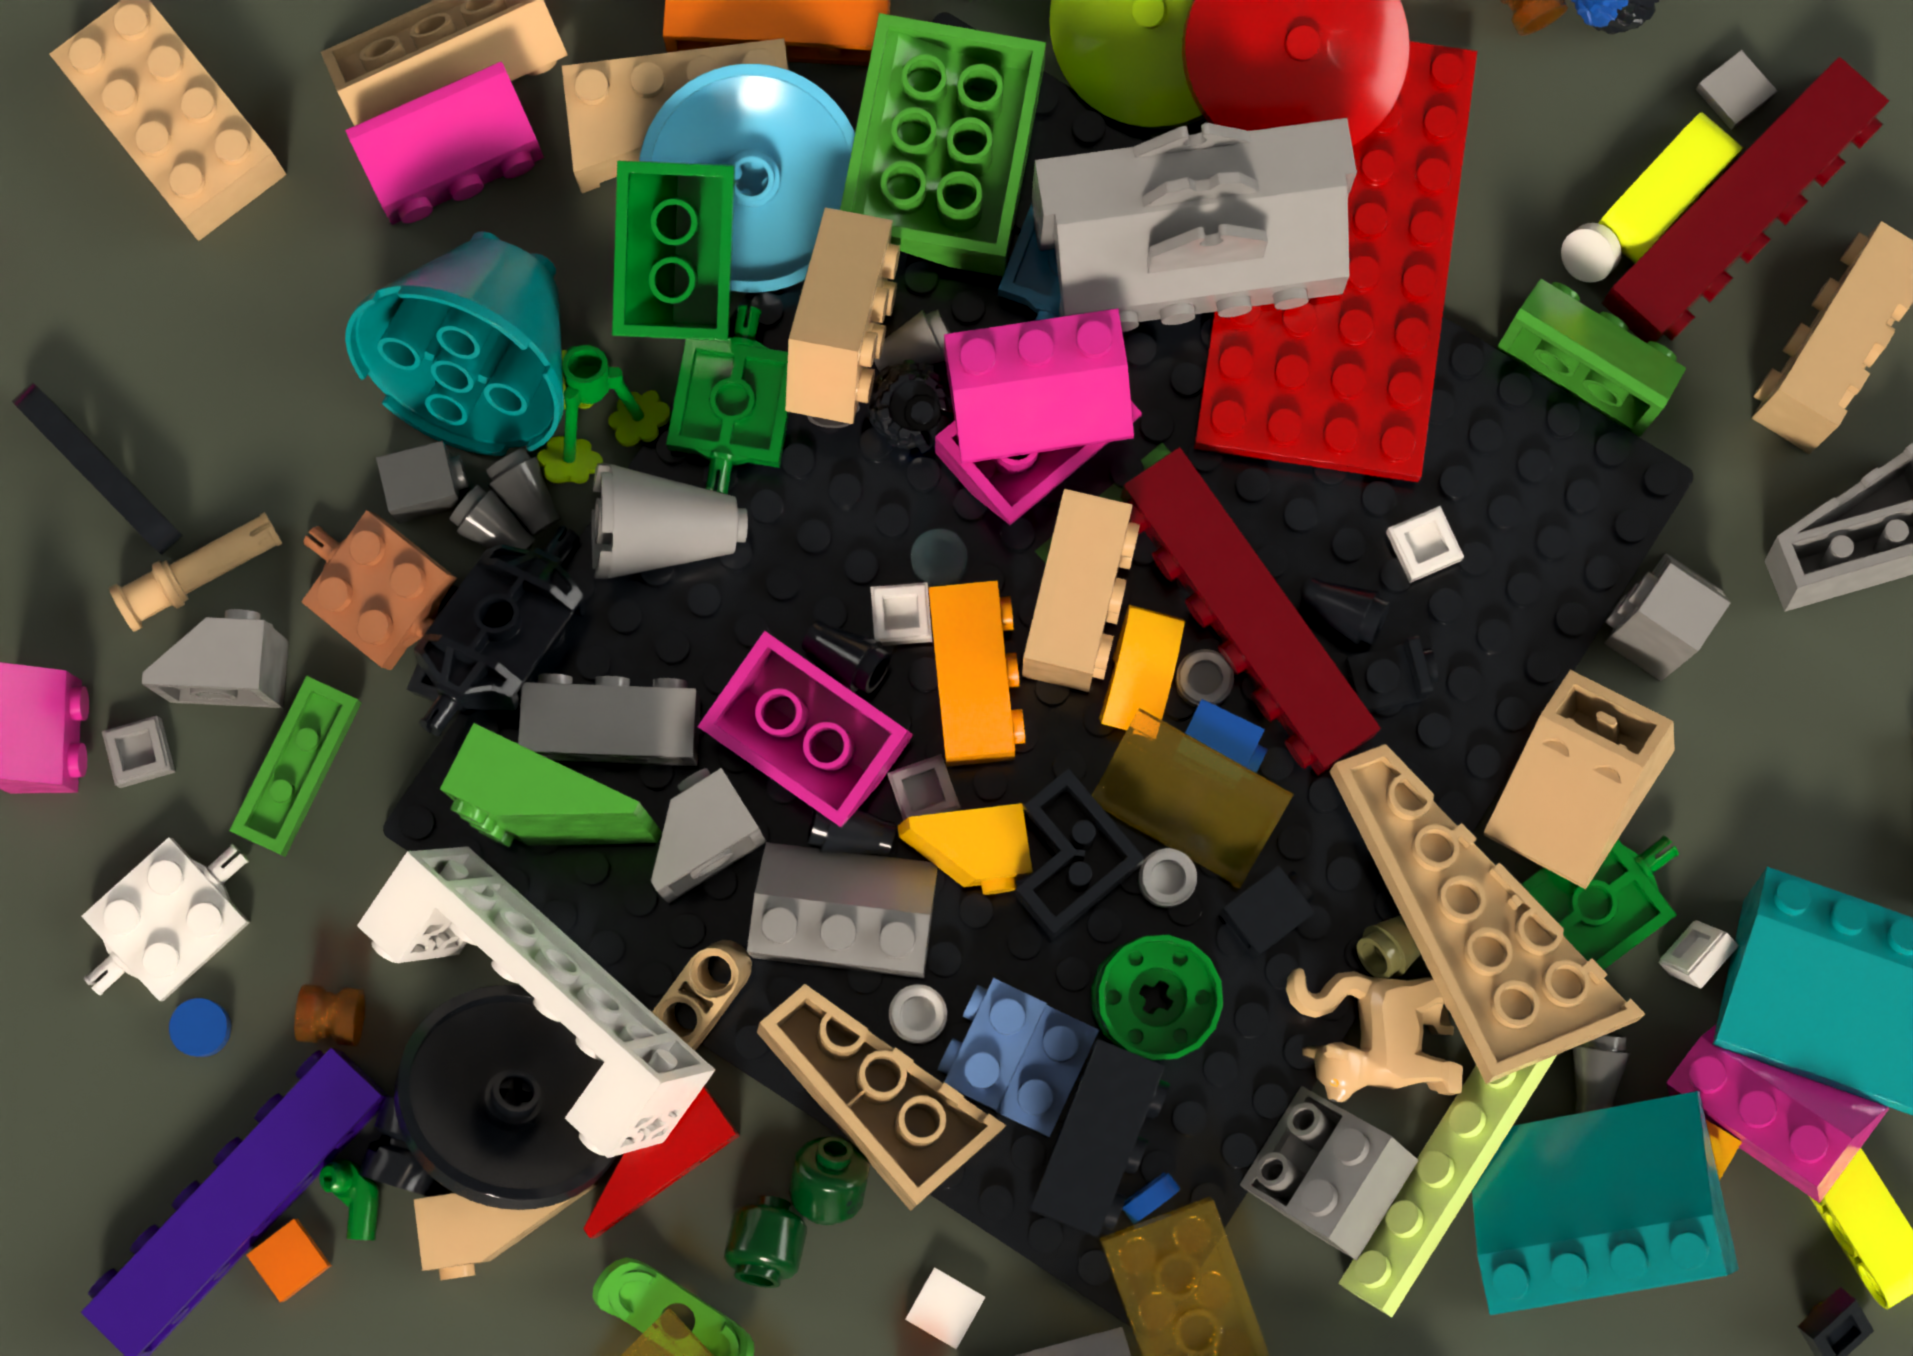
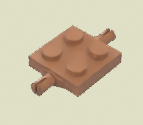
M365 511L348 537L340 543L327 534L320 526L313 527L308 533L315 538L305 536L304 545L317 553L326 563L321 575L301 602L381 668L392 670L406 649L420 640L435 621L441 600L457 578L383 518L371 511Z

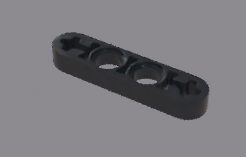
M32 382L12 400L14 405L161 555L183 536L35 383Z

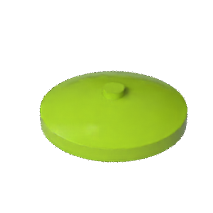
M1051 0L1050 36L1057 62L1065 78L1076 93L1092 108L1107 117L1134 127L1170 129L1190 125L1205 119L1193 100L1187 85L1182 60L1183 30L1192 0Z

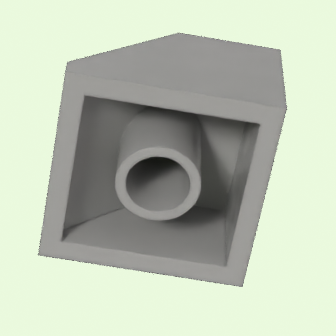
M229 609L225 611V618L206 617L143 671L142 684L170 703L283 708L289 641L273 628V624L260 620V613L250 610Z
M704 768L687 777L677 786L681 793L670 800L651 878V883L656 891L668 904L766 843L759 827L722 768L712 774L707 768Z

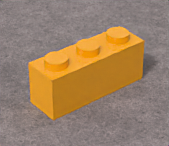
M998 580L928 587L946 767L1015 760V744L1025 743V730L1022 709L1011 710L1009 688L1019 687L1016 652L1005 653L1003 631L1014 630L1010 596L999 597Z

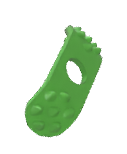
M627 1257L616 1260L604 1269L593 1287L592 1297L595 1304L601 1310L624 1320L676 1356H754V1342L740 1325L646 1263ZM680 1303L691 1309L695 1317V1325L689 1335L675 1337L666 1332L662 1324V1314L667 1306Z

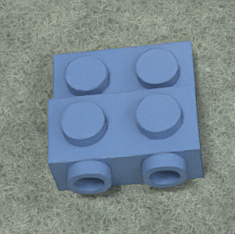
M993 978L988 989L979 985L975 988L963 1014L964 1018L973 1021L963 1043L954 1038L951 1039L937 1070L947 1074L944 1082L964 1095L965 1098L1046 1137H1050L1099 1030L1046 1005V1002Z

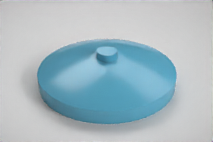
M729 65L714 69L689 81L664 103L648 128L639 161L736 165L731 291L744 293L768 292L786 288L805 280L824 209L826 207L840 210L855 132L837 103L825 91L803 76L771 65Z

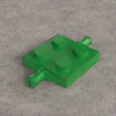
M747 305L738 306L734 335L729 337L728 341L685 340L666 442L668 450L700 455L710 461L706 487L704 489L716 491L718 476L720 475L717 492L727 495L732 465L752 463L780 468L790 413L785 411L788 352L769 349L755 341L762 311L751 306L749 313Z
M1665 835L1639 855L1624 846L1618 839L1586 890L1544 867L1521 885L1563 927V936L1587 961L1593 959L1604 970L1677 915L1659 892L1653 873L1674 857L1679 856V852L1676 846H1673L1658 858H1655L1657 853L1672 843Z

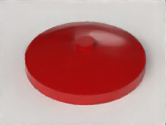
M1192 0L1184 24L1182 60L1187 85L1193 100L1208 123L1253 131L1347 118L1353 146L1368 136L1384 120L1396 102L1408 69L1410 39L1405 12L1400 0Z

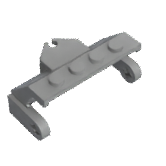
M1341 118L1253 131L1204 123L1201 125L1202 132L1188 135L1187 126H1181L1134 147L1035 160L1032 188L1035 234L1039 251L1056 250L1061 295L1060 317L1118 308L1122 332L1135 329L1139 326V322L1161 319L1162 324L1177 325L1193 320L1195 314L1217 311L1220 317H1235L1250 312L1252 306L1274 304L1276 309H1293L1307 304L1310 298L1343 294L1350 276L1348 196L1357 174L1348 119Z

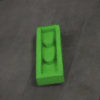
M306 676L229 831L286 857L362 702L357 698Z

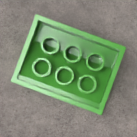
M879 13L840 210L893 220L891 244L900 245V251L952 268L1003 277L1007 268L1043 77L1046 42Z
M473 723L440 788L454 801L450 810L459 814L461 819L469 822L471 827L479 830L478 833L508 848L513 839L527 845L658 843L663 833L639 801Z

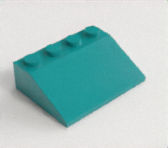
M1767 866L1743 900L1735 942L1739 946L1731 956L1712 1045L1913 1116V917Z
M1699 1091L1514 1125L1472 1190L1477 1257L1490 1315L1728 1276L1739 1270Z

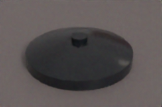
M495 985L474 989L451 998L432 1011L419 1024L405 1047L398 1067L394 1088V1103L398 1125L405 1143L419 1164L436 1181L457 1195L485 1206L510 1210L538 1209L573 1198L600 1179L617 1157L607 1158L588 1149L579 1139L580 1132L565 1119L604 1061L594 1059L584 1053L576 1044L575 1039L577 1037L561 1022L551 1020L539 1012L533 1004L534 997L519 985Z

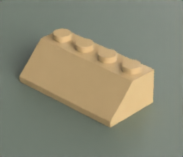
M433 0L321 52L335 88L354 126L501 61L510 80L513 81L526 74L534 76L545 73L556 65L557 60L568 55L544 0Z

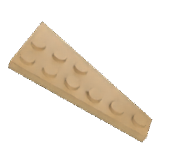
M1386 744L1336 762L1329 772L1486 1084L1637 1022L1645 1015L1632 999L1626 1002L1604 979L1608 974L1593 959L1587 961L1563 936V927L1500 862L1495 865L1474 844L1477 838L1462 823L1457 826L1433 801L1434 794Z

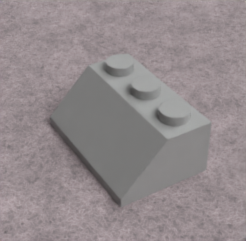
M766 842L754 893L747 953L751 958L924 979L938 867L932 862L860 853L820 852L819 848Z

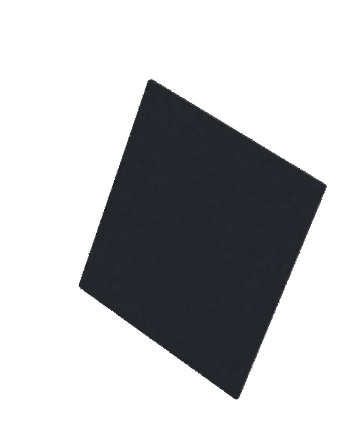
M947 12L939 13L932 21L933 23L976 30ZM1043 71L1008 262L1032 203L1035 160L1134 147L1153 139L1134 126L1121 123L1103 115L1086 103L1074 89ZM900 251L894 280L888 279V281L897 283L893 311L891 316L885 315L883 323L879 324L886 326L885 338H887L921 310H924L925 314L939 309L951 333L1035 321L1038 314L1024 304L998 296V288L1002 281V276L952 268ZM805 280L775 291L746 293L738 306L747 305L749 313L751 306L762 311L755 341L769 349L788 352L789 336ZM737 308L730 317L729 337L734 335L738 313ZM1214 312L1195 314L1193 320L1177 325L1162 324L1161 319L1139 322V326L1135 329L1122 332L1128 363L1131 401L1142 412V415L1133 422L1134 438L1109 442L1011 525L996 515L966 489L935 453V442L924 453H921L918 447L907 450L905 448L900 449L897 446L893 447L887 443L886 437L878 433L870 423V414L867 409L868 403L859 402L860 409L855 415L853 424L842 428L817 426L808 420L807 415L790 412L780 468L752 463L732 465L728 495L736 497L737 508H746L748 516L746 542H737L734 554L609 579H595L596 569L592 568L591 522L588 524L580 536L579 543L575 545L562 563V568L573 578L583 594L586 612L582 617L575 614V612L525 681L538 683V675L562 674L573 677L572 684L595 685V678L598 676H619L629 678L630 686L653 687V679H682L688 681L687 688L697 689L701 697V722L764 631L845 686L816 658L802 650L804 637L817 620L829 626L874 639L870 587L927 582L928 587L998 580L999 597L1010 596L1014 630L1003 631L1005 653L1016 652L1019 687H1010L1009 694L1011 710L1022 709L1025 743L1015 744V760L946 767L961 810L1019 803L1024 805L1069 768L1145 859L1151 853L1165 848L1176 849L1186 854L1192 860L1197 872V884L1194 892L1186 902L1177 907H1157L1147 901L1140 891L1138 884L1139 868L1056 938L1051 940L1016 898V890L983 895L981 885L963 887L938 868L924 979L750 957L752 966L748 981L701 1044L851 1142L757 1033L759 1023L804 984L868 1028L869 1032L894 1049L896 1047L914 1060L913 1063L942 1083H944L947 1074L937 1069L951 1039L954 1038L963 1043L973 1022L963 1017L977 985L988 989L993 978L1046 1002V1005L1098 1029L1099 1032L1050 1137H1046L965 1098L986 1114L989 1113L1004 1123L1006 1127L930 1195L1147 1337H1154L1161 1331L1248 1191L1242 1188L1240 1183L1300 1087L1303 1086L1311 1091L1318 1079L1316 1078L1315 1061L1313 1058L1302 1055V1048L1342 1042L1359 1015L1358 998L1352 995H1347L1332 1013L1317 1018L1301 1014L1290 1004L1286 992L1287 978L1291 971L1297 968L1304 970L1307 988L1313 994L1320 993L1326 983L1337 973L1355 971L1368 977H1374L1362 965L1357 953V943L1363 938V933L1367 927L1400 916L1401 914L1329 772L1333 766L1317 775L1311 766L1303 769L1295 761L1285 745V740L1290 736L1277 718L1270 722L1258 709L1251 696V693L1257 689L1244 671L1238 675L1234 673L1232 690L1227 699L1218 707L1265 729L1258 744L1268 750L1254 779L1251 780L1242 776L1237 787L1233 789L1173 759L1197 709L1187 704L1177 691L1175 680L1181 661L1194 651L1209 649L1220 653L1218 646L1223 641L1210 624L1203 628L1195 620L1185 603V599L1190 595L1178 578L1169 581L1161 572L1152 557V552L1157 550V548L1144 531L1137 537L1130 570L1118 568L1116 578L1127 580L1118 622L1117 624L1106 622L1103 634L1114 636L1104 680L1092 677L1090 690L1085 692L1022 677L1024 652L1046 563L1038 556L1035 550L1053 536L1064 489L1099 497L1111 485L1115 484L1123 488L1125 483L1142 473L1144 466L1141 460L1160 443H1163L1170 452L1180 447L1350 686L1351 683L1345 664L1348 656L1403 644L1407 638L1419 636L1423 649L1430 648L1437 664L1439 679L1438 682L1432 683L1433 692L1423 701L1370 713L1381 730L1372 739L1340 761L1386 744L1434 794L1433 801L1457 826L1462 823L1473 833L1520 758L1541 713L1570 670L1574 671L1688 490L1694 476L1692 470L1686 465L1445 317L1442 318L1422 477L1418 483L1194 449ZM873 361L872 367L868 368L875 369V381V378L879 375V370ZM946 361L933 364L934 367H938L945 372L944 378L949 383ZM674 400L669 406L671 411L673 410ZM954 417L950 418L951 424L953 421H955ZM669 421L663 427L658 428L659 435L655 440L645 442L627 467L639 472L705 488L710 461L700 455L668 450L666 442L670 426ZM720 475L718 476V481H717V486H716V492H717V487H718V482H719V477H720ZM1441 506L1464 558L1456 564L1409 583L1386 531L1391 526ZM1313 577L1324 582L1379 591V598L1391 602L1385 624L1373 645L1362 640L1357 645L1312 613L1300 609L1304 593ZM1128 605L1175 616L1185 621L1177 663L1157 738L1101 724L1099 719L1115 666L1113 656ZM932 620V642L882 646L883 650L891 654V661L882 681L869 694L860 689L853 692L914 735L888 772L942 754L946 765ZM520 688V690L517 692V695H518L519 703L521 704V688ZM520 705L516 711L467 709L465 712H460L383 826L385 836L407 851L469 847L650 1011L654 1010L691 958L700 950L720 940H732L742 945L747 951L754 893L766 843L668 904L651 883L661 837L658 843L527 845L513 839L508 848L478 833L479 830L471 827L469 822L461 819L459 814L450 810L454 801L440 788L473 723L518 744ZM700 728L697 766L555 761L639 801L662 832L670 800L681 793L677 786L699 770L707 768L712 774L722 768L759 827L766 842L820 848V846L807 843L808 830L814 808ZM886 774L881 783L859 808L883 820L896 823L895 835L888 857L930 862L899 838L898 825L903 822ZM1026 818L1025 825L1033 873L1016 881L1017 887L1056 855ZM1277 866H1280L1286 875L1295 871L1314 895V899L1309 904L1315 913L1254 960L1219 913L1226 905ZM1171 935L1192 942L1211 959L1222 981L1223 1008L1215 1031L1200 1048L1178 1059L1151 1060L1165 1066L1161 1080L1170 1083V1087L1158 1117L1152 1119L1146 1116L1138 1136L1148 1139V1144L1136 1173L1132 1175L1124 1172L1116 1192L1125 1195L1127 1200L1163 1172H1169L1181 1190L1134 1225L1122 1210L1114 1230L1102 1227L1099 1237H1093L1029 1211V1208L1094 1044L1099 1039L1114 1045L1103 1035L1092 1013L1091 987L1098 966L1114 948L1134 938ZM711 956L708 962L710 975L715 981L728 984L731 979L729 964L719 956ZM1160 982L1154 987L1142 986L1139 994L1146 999L1143 1009L1147 1013L1153 1007L1164 1008L1168 1000L1161 996L1163 985ZM919 984L933 988L942 996L946 1004L947 1022L944 1030L936 1039L925 1044H911L902 1040L893 1031L889 1021V1007L892 999L900 990L910 985ZM677 1002L674 1012L677 1022L686 1029H695L697 1025L695 1011L688 1004Z

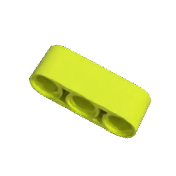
M1700 112L1615 202L1598 223L1608 227L1617 236L1621 245V252L1635 264L1713 185L1738 157L1744 147L1703 112Z
M1860 1148L1822 1201L1818 1203L1810 1197L1865 1287L1877 1303L1888 1310L1913 1294V1229L1871 1162Z

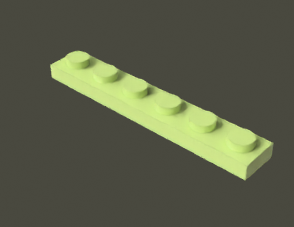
M1557 1055L1487 1084L1477 1065L1474 1067L1462 1086V1093L1457 1094L1417 1158L1419 1161L1357 1261L1353 1259L1339 1281L1342 1287L1391 1318L1393 1317Z

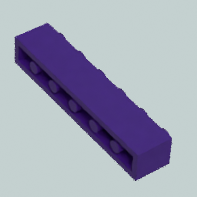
M330 1048L325 1054L321 1050L313 1053L297 1070L295 1076L300 1081L285 1097L278 1093L259 1109L254 1117L259 1124L243 1141L239 1137H235L220 1150L213 1160V1163L217 1166L215 1171L202 1184L197 1180L189 1184L175 1198L171 1206L176 1212L162 1227L159 1228L154 1224L135 1240L129 1249L134 1256L119 1272L114 1268L110 1269L90 1288L88 1295L92 1298V1301L81 1313L124 1356H150L320 1175L323 1166L328 1162H332L380 1111L384 1096L388 1094L343 1051Z

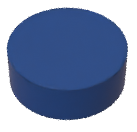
M204 998L190 999L179 1005L173 1012L169 1022L170 1038L175 1047L184 1054L194 1057H209L218 1053L227 1044L231 1035V1020L227 1011L220 1004Z
M1163 1172L1125 1200L1122 1210L1134 1225L1174 1196L1181 1188L1169 1172Z

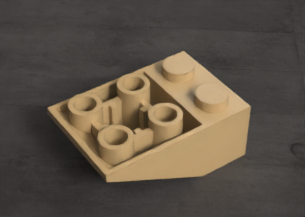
M1570 670L1541 713L1484 830V836L1586 890L1675 751L1674 722Z

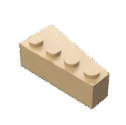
M806 984L759 1023L758 1035L852 1144L862 1152L871 1166L910 1211L1006 1127L1004 1123L989 1113L986 1114L963 1098L964 1095L947 1083L940 1082L913 1063L914 1060L896 1047L895 1049L869 1032L867 1027Z

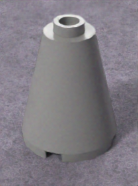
M597 464L593 492H601V498L596 499L595 509H592L591 556L592 568L596 569L595 579H609L734 554L736 543L746 542L748 529L747 509L737 508L735 496L613 464Z

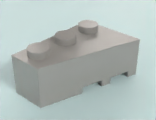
M1913 443L1878 469L1877 467L1866 474L1859 483L1839 497H1833L1776 537L1765 559V564L1784 612L1913 575Z
M1665 552L1652 573L1648 571L1639 584L1636 583L1630 592L1622 597L1605 623L1614 629L1604 644L1659 681H1662L1700 650L1731 602L1725 597L1726 595L1723 593V590Z

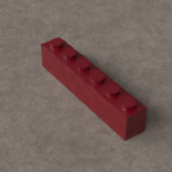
M1839 56L1610 289L1601 304L1613 315L1621 319L1645 343L1649 341L1658 342L1663 335L1670 341H1673L1694 320L1695 316L1689 309L1702 296L1709 303L1712 302L1732 281L1733 277L1727 270L1739 258L1746 264H1749L1770 242L1771 238L1764 232L1777 219L1786 226L1808 203L1809 200L1802 193L1814 181L1823 188L1846 164L1840 157L1843 151L1851 143L1860 150L1884 124L1876 117L1888 104L1889 100Z
M1180 447L1123 485L1120 498L1124 503L1133 505L1129 522L1140 524L1138 535L1144 531L1157 548V550L1152 552V557L1164 576L1169 581L1178 578L1190 596L1185 599V603L1195 620L1203 628L1210 624L1223 641L1218 646V650L1233 672L1238 675L1244 671L1257 689L1251 693V696L1261 713L1270 722L1277 718L1290 736L1285 740V745L1292 757L1303 769L1311 766L1315 773L1320 775L1336 762L1372 739L1381 730L1378 723Z

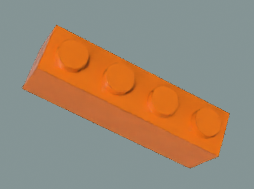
M665 0L663 39L667 53L784 38L788 62L869 66L879 13L890 15L891 2L890 0Z

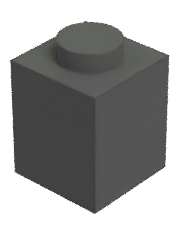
M443 441L376 457L388 511L398 524L455 510L462 501L460 490L469 488L468 477L461 455L452 457Z

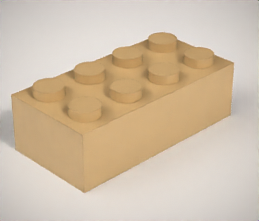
M150 0L119 1L49 53L198 241L287 175L273 152Z

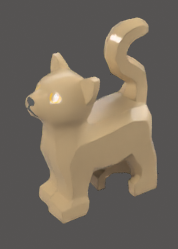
M1297 968L1291 971L1287 978L1286 992L1290 1004L1303 1015L1317 1018L1332 1013L1347 995L1358 998L1361 1030L1360 1049L1342 1042L1302 1048V1055L1314 1059L1316 1078L1325 1085L1329 1100L1337 1103L1347 1102L1354 1092L1365 1086L1394 1090L1422 1082L1427 1083L1429 1089L1437 1091L1438 1094L1455 1095L1462 1093L1463 1066L1422 1052L1423 1025L1428 1026L1431 1034L1453 1035L1454 1026L1449 1021V1009L1433 977L1404 981L1368 977L1355 971L1337 973L1326 983L1320 993L1313 994L1307 988L1304 970Z

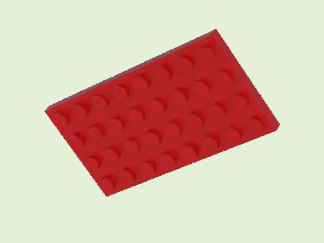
M1410 41L1408 69L1396 102L1384 120L1368 136L1352 146L1357 174L1348 196L1350 276L1343 294L1310 298L1307 304L1293 309L1281 310L1276 309L1274 304L1252 306L1250 312L1235 317H1220L1217 311L1213 313L1194 449L1419 482L1423 470L1478 51Z

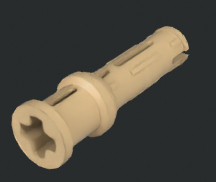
M266 513L259 514V517L172 564H169L167 560L163 562L159 560L152 564L151 572L123 587L118 584L109 587L115 604L132 631H138L142 628V621L172 605L177 609L184 606L185 601L189 600L188 593L269 549L282 545L283 543L275 532V528Z

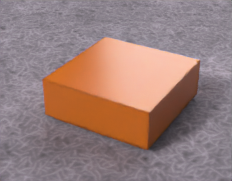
M299 1219L291 1220L246 1254L279 1302L288 1300L332 1266Z

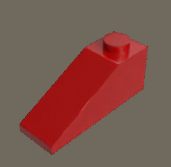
M704 1085L663 1143L623 1154L583 1228L589 1238L601 1236L740 1136L706 1085Z

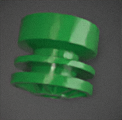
M1171 935L1138 937L1114 948L1098 966L1091 987L1092 1013L1103 1035L1115 1046L1149 1060L1178 1059L1200 1048L1215 1031L1223 1008L1222 981L1211 959L1192 942ZM1160 982L1163 985L1161 996L1168 1000L1164 1008L1153 1007L1147 1013L1143 1009L1146 999L1139 994L1142 986L1154 987Z

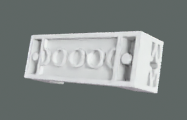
M469 847L407 851L357 925L373 940L371 943L373 949L380 956L394 963L459 955L467 943L477 945L493 960L491 965L500 976L513 983H519L534 997L533 1004L539 1012L549 1019L561 1022L577 1037L575 1039L576 1044L584 1053L594 1059L604 1061L601 1068L565 1117L580 1132L579 1139L588 1149L599 1155L610 1158L663 1143L715 1071L708 1062Z

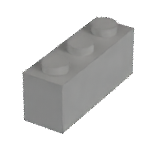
M540 674L538 675V683L524 682L522 685L518 744L553 761L698 765L699 727L697 726L700 724L701 697L697 689L687 688L688 681L657 678L653 679V687L630 686L629 678L598 676L595 678V685L572 684L573 677L568 675Z

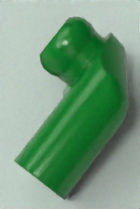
M346 1159L328 1162L320 1171L319 1183L325 1192H332L349 1208L346 1239L376 1241L380 1195L378 1185L374 1180L359 1175L361 1167L355 1162Z

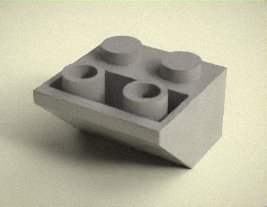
M1301 1086L1241 1181L1240 1186L1311 1234L1357 1261L1419 1160L1392 1136Z

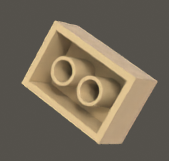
M825 207L789 336L785 411L853 424L858 403H869L875 369L868 367H872L874 359H880L886 326L879 323H883L885 315L891 316L897 290V283L888 281V279L894 280L900 255V245L891 244L893 220Z
M1064 489L1024 652L1022 677L1085 692L1090 690L1092 677L1104 680L1114 636L1103 634L1106 622L1117 624L1127 583V580L1116 578L1118 568L1130 570L1140 524L1129 522L1132 504Z

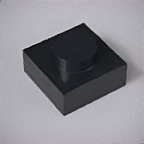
M1839 1287L1826 1300L1816 1304L1810 1310L1807 1318L1797 1326L1815 1356H1848L1874 1332L1857 1300L1842 1287Z

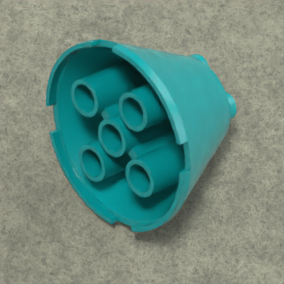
M479 231L473 235L470 241L369 294L357 305L347 323L345 333L346 348L350 361L361 380L365 379L368 375L386 395L381 404L414 429L437 441H443L444 444L465 451L493 456H505L508 448L527 446L526 448L529 452L544 445L553 436L561 421L564 410L559 291L553 279L556 274V268L547 257L541 254H529L517 246L501 241L492 233Z

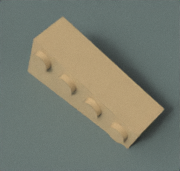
M784 38L562 66L573 172L581 193L599 188V183L617 177L618 160L639 161L644 138L656 114L664 103L689 81L714 69L737 64H763L789 70Z
M1882 221L1868 236L1858 232L1840 259L1841 262L1848 265L1839 281L1830 277L1811 305L1819 310L1816 318L1810 327L1802 322L1799 324L1782 350L1791 357L1781 373L1772 368L1753 396L1761 401V404L1752 419L1808 454L1839 427L1848 412L1845 408L1854 395L1858 394L1870 375L1869 372L1864 370L1865 367H1871L1883 352L1895 333V328L1891 327L1895 320L1899 322L1913 303V240Z

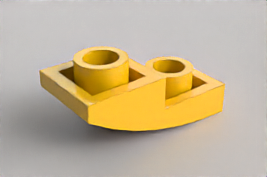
M1128 605L1113 656L1115 666L1099 717L1101 724L1157 738L1177 663L1185 624L1184 619Z

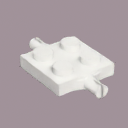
M168 837L81 916L103 939L106 950L110 955L89 975L84 977L86 983L94 985L92 989L101 996L107 988L126 972L138 978L159 1001L167 999L250 923L231 902L227 889L223 885L244 864L249 862L246 856L239 854L241 851L234 844H231L224 853L207 867L193 860L173 838Z

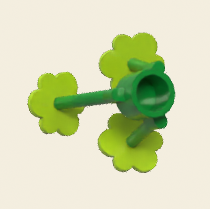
M591 345L570 346L567 350H562L565 410L564 436H556L549 439L546 450L540 451L537 454V459L540 466L544 467L545 478L550 482H574L577 484L587 482L589 474L595 473L597 464L603 463V458L599 453L591 451L592 445L589 441L585 439L577 440L578 407L589 409L594 403L603 399L609 389H614L620 398L617 402L618 411L610 415L608 423L616 431L615 437L622 446H633L641 439L645 442L655 440L659 435L658 428L663 427L670 421L672 411L666 403L661 402V398L656 391H647L642 396L637 392H630L623 380L621 368L609 367L606 355L599 348Z

